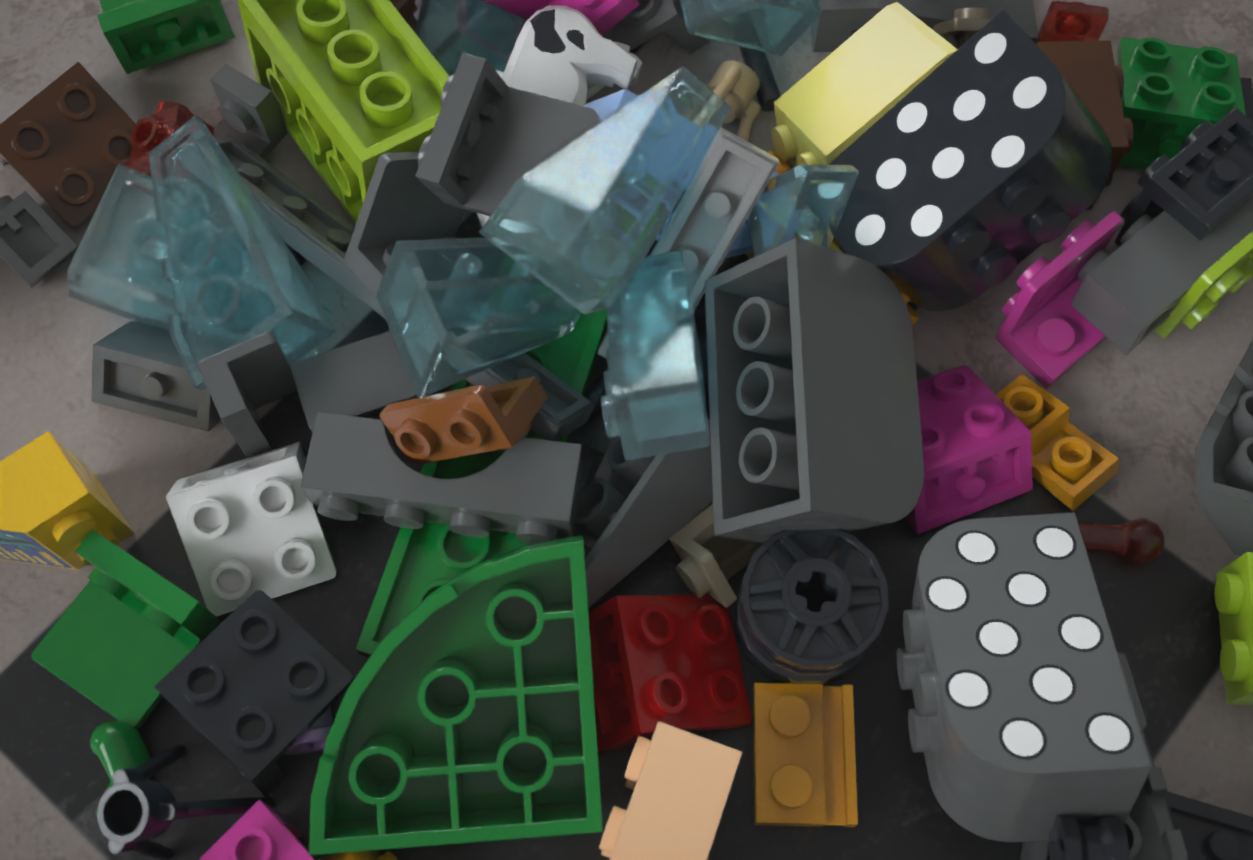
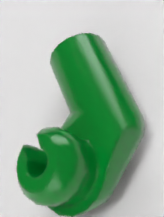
M124 721L104 722L96 727L91 735V750L94 754L98 755L110 779L107 789L114 785L112 778L116 770L134 768L151 758L139 731Z

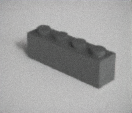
M1253 198L1201 241L1166 211H1163L1154 219L1148 213L1144 214L1122 236L1120 240L1122 245L1111 254L1106 249H1102L1082 267L1077 277L1083 282L1071 305L1127 355L1170 317L1169 313L1174 311L1181 298L1209 267L1253 231Z

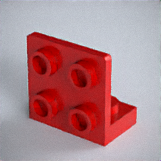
M710 594L703 595L701 598L696 595L615 596L588 612L598 751L620 750L635 744L639 736L649 738L654 735L658 721L687 732L740 728L752 722L730 608L724 607L712 598Z

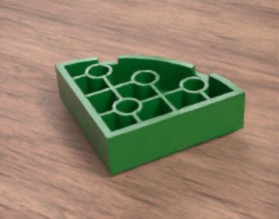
M582 535L528 544L478 563L432 592L381 641L348 687L326 738L311 795L309 855L603 832L584 542Z

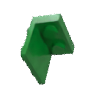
M99 0L103 13L97 14L103 34L126 74L235 38L221 0Z
M1121 38L1117 48L1118 65L1122 67L1124 74L1121 104L1124 118H1130L1133 125V143L1129 154L1122 157L1118 166L1146 170L1160 156L1165 154L1172 159L1180 153V147L1183 142L1204 121L1208 120L1214 125L1234 108H1237L1246 115L1236 55L1226 53L1215 47H1202L1199 49L1168 44L1157 38Z
M92 529L75 550L77 554L95 566L87 577L90 581L35 648L31 657L39 665L118 721H124L135 729H139L163 698L154 686L218 626L221 620L198 600Z

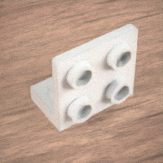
M301 442L179 479L166 495L206 607L215 616L235 611L257 590H262L272 599L331 580L336 576L337 568L316 508L300 488L307 460Z

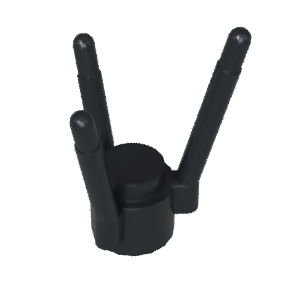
M175 745L134 768L116 770L112 778L114 785L105 791L99 801L97 819L103 835L109 839L108 848L111 853L132 852L151 859L170 860L173 856V851L169 847L150 839L158 838L165 833L173 820L245 814L258 800L263 801L272 808L275 803L271 797H242L176 802L174 795L161 782L146 780L185 755V747L183 745Z

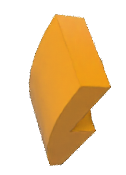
M1019 375L996 394L1031 431L1032 477L1072 511L1118 473L1119 458L1069 423L1070 407L1025 375Z

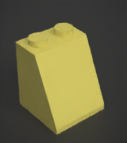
M898 2L886 6L774 102L777 126L771 129V139L777 155L784 162H790L798 171L805 186L958 49Z

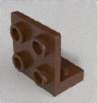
M79 62L74 64L0 124V162L3 165L9 163L71 228L80 226L161 156V150Z

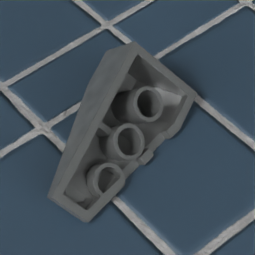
M1253 339L1195 447V498L1232 552L1238 556H1242L1246 552H1253Z

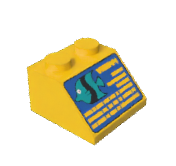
M50 431L45 432L0 461L1 560L79 570L85 565H92L75 552L92 529L118 547H120L121 541L134 534V531L97 475Z

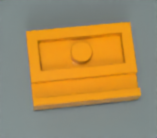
M754 683V825L855 827L858 825L853 685L822 686V684Z

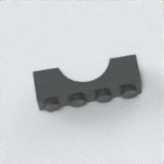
M317 412L300 488L315 508H318V512L321 515L332 519L354 521L358 519L359 513L384 516L383 520L386 523L400 528L420 529L423 528L425 521L448 524L451 531L469 537H487L490 534V530L516 533L518 540L533 544L556 540V538L573 537L584 461L581 444L522 437L512 448H507L493 464L484 470L463 478L438 479L414 471L398 458L394 442L382 420Z

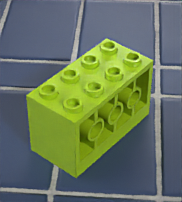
M237 0L257 83L272 91L286 130L356 225L378 158L384 153L420 150L425 138L432 134L442 107V90L450 76L389 0Z

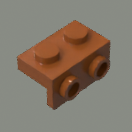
M534 376L487 387L476 385L388 404L380 413V418L395 439L400 450L406 455L412 465L512 448L518 440L530 431L532 419L548 397Z

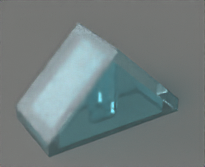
M799 165L771 178L748 216L754 256L756 257L794 238L830 248L834 238L833 233L839 225L859 171L852 165Z

